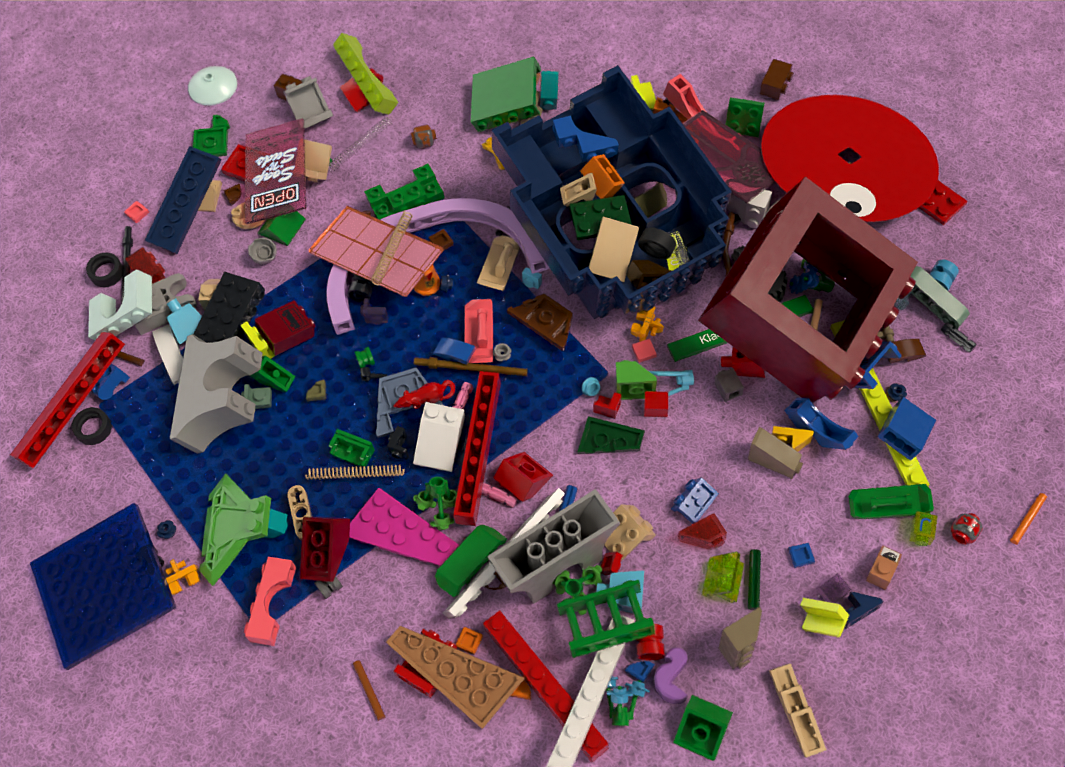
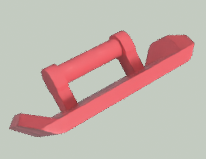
M491 299L471 300L465 305V343L475 346V352L468 363L493 362V304Z

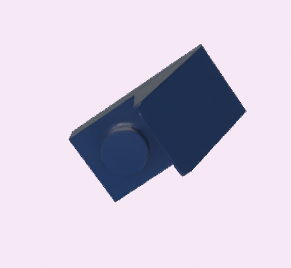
M850 592L848 599L854 607L846 610L849 617L844 628H849L878 610L884 601L878 597Z

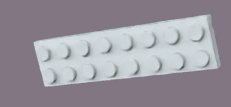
M558 488L549 494L503 546L548 519L550 515L547 513H551L563 502L561 498L564 493ZM490 561L443 612L447 618L460 617L468 608L466 603L474 601L482 592L480 588L488 585L496 577L493 574L496 570Z

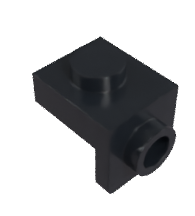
M399 426L396 427L394 432H391L387 447L390 455L395 459L401 460L402 458L408 460V451L402 447L407 435L405 429Z

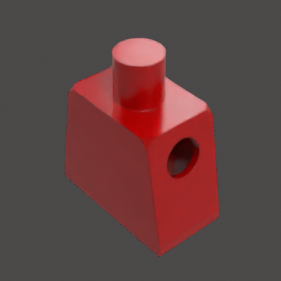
M732 347V356H721V367H732L737 376L765 378V370L734 347Z

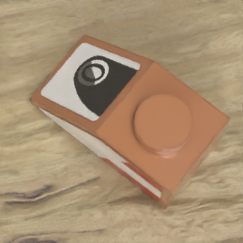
M882 545L866 581L886 590L902 554Z

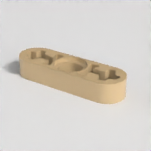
M295 485L288 491V500L295 533L302 541L303 526L301 523H303V517H297L296 513L299 509H306L307 513L304 517H312L305 489L300 485ZM297 492L300 493L301 503H298L295 498Z

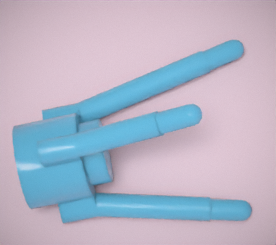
M692 370L649 371L657 376H676L677 385L681 384V387L669 391L668 396L683 390H689V385H694Z

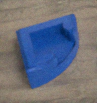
M649 661L632 663L626 668L625 672L644 683L655 664Z

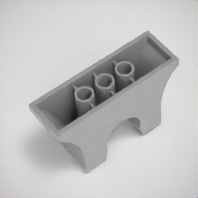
M193 334L187 336L170 439L198 454L204 452L207 446L223 432L233 427L253 422L256 404L234 392L232 388L240 378L252 375L260 370L262 352L237 336L214 343H206Z
M595 489L488 555V560L510 593L525 591L534 604L551 593L553 580L570 566L579 563L585 570L588 566H594L602 561L604 544L612 532L620 525V522Z

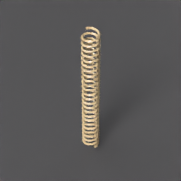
M403 211L371 278L373 284L380 285L373 282V279L378 283L382 282L384 274H386L387 268H389L388 265L392 262L395 251H397L399 243L408 228L407 226H409L411 218H413L411 213Z
M383 465V474H382V472H381V466H379V474H378V472H377V466H375V475H374L373 466H371V475H370L369 466H367V475H366L365 466H364V467H363V475H362V471H361L362 468H361V466H360V467H359V475H358V467L356 466V467H355V471H356V472H355V475H354V467L352 466V467H351L352 473H351V475H350V467L348 466V468H347V469H348V474H347V475H346V467H344V474H343V475H342V467H340V475H338V468L336 467V476H335V475H334V468L332 467V476L330 475V468H328V477H327V475H326V468H324V477H323V475H322V468H320V477H319V475H318L319 470H318V468H316V477H315V469L313 468V469H312V478H311V469L309 468V469H308V474H309V475H308V478H307V475H305V477H306L307 480H308L309 478L312 480L313 478H314V479H317V478H318V479H321V478L324 479L325 477H326V479H328L329 477H330L331 479H332L333 477H334L335 479H336L337 477H338V478H340V477H342V478H344V477H346V478H348V477H350V478L354 477V478H355L356 476H357L358 478H359L360 476L363 478L364 476H365V477H368V475H369V477H372V475H373V477H375L376 475H377L378 477H379L380 475H381L382 477H383L384 475H385L386 477H387L388 475H389V476H391V475H393V476H395V475H397V476H399V475L403 476L405 469H403L402 472H401V465H399V471L397 472V465H395V472H393V465H391V472H389V466L387 465V473H386V472H385V466Z

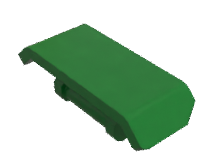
M926 484L852 490L849 495L851 516L856 519L924 515L934 510L932 492Z
M483 524L477 526L437 570L435 579L438 586L452 597L458 596L464 584L468 585L474 575L488 561V555L492 554L499 545L505 544L507 538L492 527Z

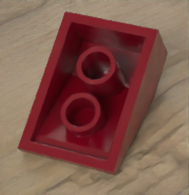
M303 517L300 579L334 581L349 542L350 519Z

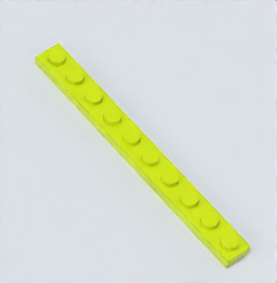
M844 321L831 324L830 328L834 336H836ZM872 368L869 373L878 384L874 389H859L881 431L892 406ZM886 443L905 485L926 484L929 487L930 484L916 456L910 461Z

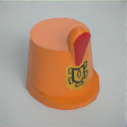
M432 264L413 288L420 295L429 296L435 294L440 288L441 281Z

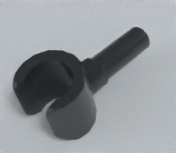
M369 367L360 369L361 379L364 382H368L372 378L387 376V374L371 373Z

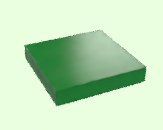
M227 126L194 130L193 147L217 157L227 156Z

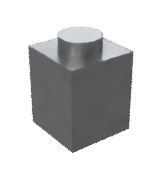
M733 368L722 370L715 376L714 384L724 402L742 396L744 386Z

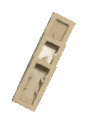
M791 663L769 670L781 704L804 757L826 751L812 709L807 704L801 685H798Z

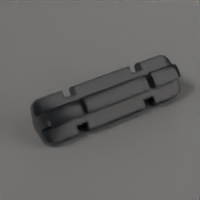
M949 322L942 326L941 331L946 335L949 334V338L960 346L963 345L966 351L971 352L974 350L977 344L973 340H968L969 337L957 328L954 329V326Z

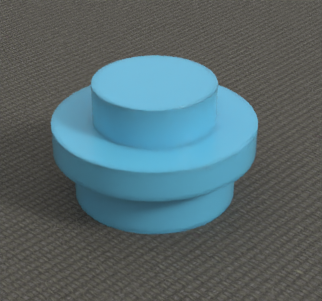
M594 377L587 378L582 384V392L587 396H595L600 391L599 381Z

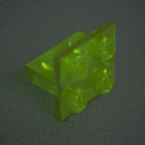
M732 552L709 558L706 577L703 583V596L716 595L728 602H737L744 563L739 561L740 553Z

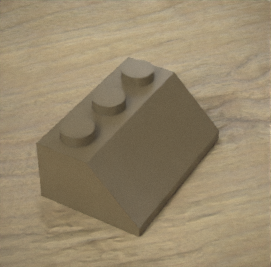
M760 607L722 631L718 649L732 669L736 667L742 669L750 663L749 659H751L752 653L755 650L754 647L762 615Z

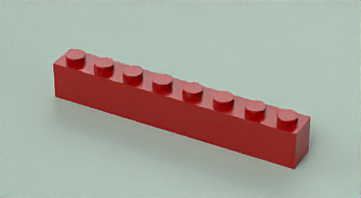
M101 332L10 455L22 464L34 468L125 344L112 333Z
M484 371L479 373L453 514L456 524L476 526L501 386L499 373Z
M499 610L483 623L485 631L564 728L575 701ZM591 723L581 750L593 763L609 749V743Z

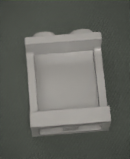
M311 76L302 79V83L297 86L295 83L286 86L287 90L283 91L300 129H305L333 116L316 82L317 79H312Z

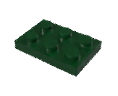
M624 195L569 205L577 240L597 237L602 217L631 224Z

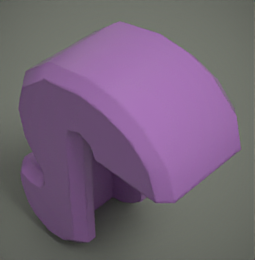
M679 647L672 648L666 653V664L661 665L656 670L653 680L655 691L663 700L671 704H681L687 700V694L672 684L686 666L688 660L685 650Z

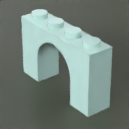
M136 269L124 277V299L117 312L116 299L100 293L89 300L88 338L96 340L101 332H108L117 336L151 315L152 276Z

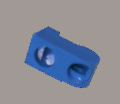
M110 364L91 392L98 398L107 400L112 397L114 389L121 381L126 383L130 377L115 365Z

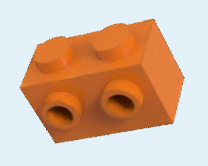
M604 154L592 157L580 170L583 176L589 173L593 174L597 189L595 194L600 199L612 197L625 184Z

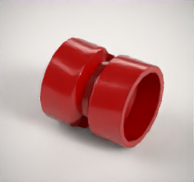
M654 624L655 634L636 639L640 642L637 644L638 659L660 660L665 657L664 644L661 642L664 638L662 625Z

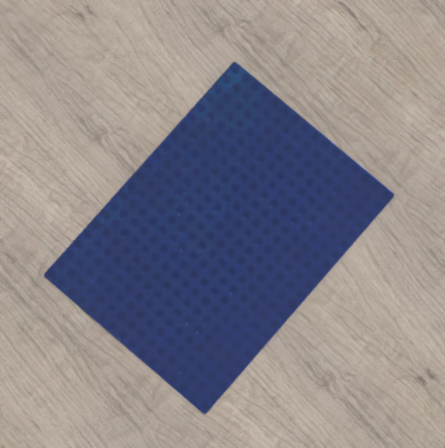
M465 221L446 222L408 233V235L431 244L428 237L442 229L447 232L454 245L444 250L433 263V266L440 281L441 276H447V274H449L450 278H453L452 289H448L446 293L439 288L435 294L429 296L420 295L412 289L408 296L404 297L385 287L374 285L369 302L360 303L348 297L349 310L355 330L337 335L334 329L327 303V284L334 264L322 258L267 293L260 301L255 316L251 319L249 324L251 327H256V318L295 300L298 306L301 305L304 308L308 319L311 318L315 324L314 337L271 358L295 376L288 391L283 392L271 388V408L255 409L253 422L239 425L223 432L202 453L197 454L170 439L179 383L173 384L164 362L113 394L111 398L100 403V409L106 413L112 426L201 552L207 508L212 506V502L208 501L209 494L225 473L250 499L266 495L271 498L270 509L287 514V529L284 534L276 538H258L248 541L220 577L249 619L251 617V604L255 602L257 596L256 587L259 582L261 583L263 576L262 567L267 562L268 557L292 560L296 566L291 587L278 591L270 601L269 614L273 619L277 620L318 590L315 585L317 580L300 579L302 541L295 533L288 500V491L291 487L300 485L305 489L312 517L347 518L351 522L378 488L385 491L415 514L420 515L425 510L418 509V504L413 500V497L418 495L419 492L426 490L425 483H429L431 478L442 477L444 480H447L449 490H454L459 486L480 372L439 367L437 369H430L428 366L414 365V358L429 359L434 357L438 358V360L448 361L434 355L433 352L442 338L465 342V305L468 302L477 299L492 300L493 350L500 343L507 344L511 348V357L508 360L498 361L493 356V362L475 364L528 369L527 376L499 374L501 386L487 465L583 395L582 384L587 378L594 377L600 382L608 376V371L570 331L565 350L561 351L507 313L509 307L515 308L522 305L523 301L536 297L512 271L504 291L477 283L490 248ZM244 334L242 340L252 346V344ZM369 346L375 364H369L365 367H369L371 373L387 374L389 376L417 368L427 383L437 382L442 384L445 380L453 381L455 393L451 398L441 401L444 406H455L454 402L459 391L462 390L461 387L464 382L473 385V390L469 394V399L464 408L465 420L452 472L413 464L425 404L421 405L419 409L411 408L389 415L394 431L397 426L405 429L407 438L402 447L407 449L409 458L408 460L402 458L398 460L390 455L387 447L390 435L377 438L376 435L379 378H372L368 382H364L361 379V368L354 353L355 351H363ZM183 348L182 350H180V352H181L183 358H184L185 348ZM247 375L240 378L234 384L232 390L241 395L245 384H249L251 389L266 388L268 386L259 383ZM325 380L326 399L307 402L306 394L316 382ZM446 387L443 396L450 393L451 387ZM336 429L372 442L375 451L367 464L370 475L371 466H373L374 475L375 466H377L378 474L379 466H381L383 474V465L385 466L386 473L387 465L389 466V472H391V465H393V472H395V465H397V472L399 471V465H401V472L405 469L403 476L388 475L386 477L384 475L382 477L380 475L378 477L376 475L373 477L372 475V477H369L368 475V477L364 476L363 478L356 476L355 478L337 477L335 479L333 477L331 479L329 477L326 479L325 477L324 479L313 478L312 480L310 478L307 480L305 477L307 475L308 478L309 468L311 469V478L313 468L315 469V477L316 468L319 470V477L320 468H322L323 477L324 468H326L327 477L328 468H330V475L332 476V467L334 468L335 476L336 467L338 468V475H340V467H342V475L344 474V467H346L347 475L348 466L350 467V475L352 473L351 467H354L355 475V467L357 465L330 455L331 448L329 444ZM297 492L295 498L298 503H301L300 493ZM299 509L296 516L299 518L304 517L307 510ZM349 538L336 576L376 546Z

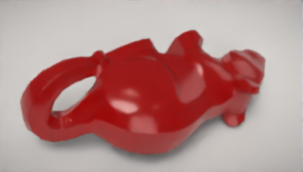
M445 380L442 384L437 382L426 383L410 393L405 390L403 396L394 404V407L408 408L413 405L414 409H419L421 404H425V402L435 404L438 401L449 399L455 393V384L451 380ZM446 387H451L450 393L443 396Z

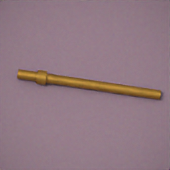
M434 357L429 359L414 358V365L428 366L430 369H437L439 367L527 376L528 369L475 363H468L466 365L461 362L438 360V358Z

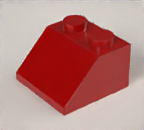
M521 452L503 459L493 478L499 482L500 486L508 489L518 500L524 502L531 499L552 478L553 474L526 452Z

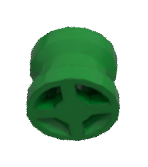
M369 346L363 351L354 352L360 368L369 364H375Z

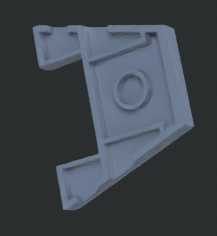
M417 368L379 378L377 438L388 436L391 432H394L389 415L413 408V405L408 408H396L394 404L403 396L405 390L410 393L427 383ZM441 401L435 403L438 405H443Z

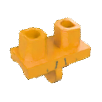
M655 306L649 311L637 312L636 320L643 321L644 323L643 325L633 323L631 335L639 337V342L647 339L649 331H651V336L663 332L664 326L660 323L661 319L656 318L653 321L655 318Z
M175 559L170 560L171 567L165 569L167 575L173 572L175 574L160 581L162 587H166L171 595H175L183 591L179 580L186 578L189 586L200 582L197 572L199 568L197 564H192L180 570V568L186 566L185 561L177 563Z

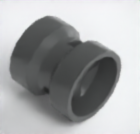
M336 576L333 582L318 580L315 582V585L325 599L329 598L333 591L343 587Z

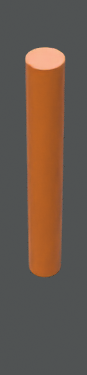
M1039 493L1011 537L1010 541L1015 545H1018L1047 499L1045 494Z

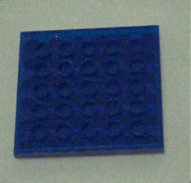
M136 503L127 506L30 562L63 668L67 670L177 608L140 508Z

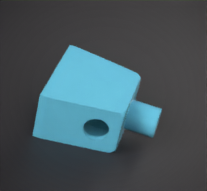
M175 298L167 303V306L172 311V314L167 316V320L178 344L181 345L187 340V336L194 334L202 316L190 303L182 307Z
M644 571L611 573L610 584L597 583V592L622 585V583L628 580H639L641 593H637L636 596L642 610ZM628 596L616 600L619 610L634 614Z

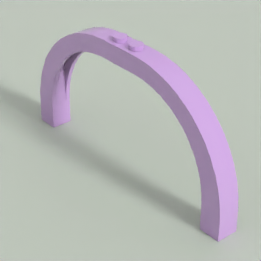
M456 198L404 210L413 216L409 226H407L406 234L453 221L484 223L503 231L518 244L532 274L549 269V266L512 210L502 205L480 199ZM403 211L379 220V222L396 228ZM334 264L327 284V303L334 329L337 335L355 330L347 295L353 273Z

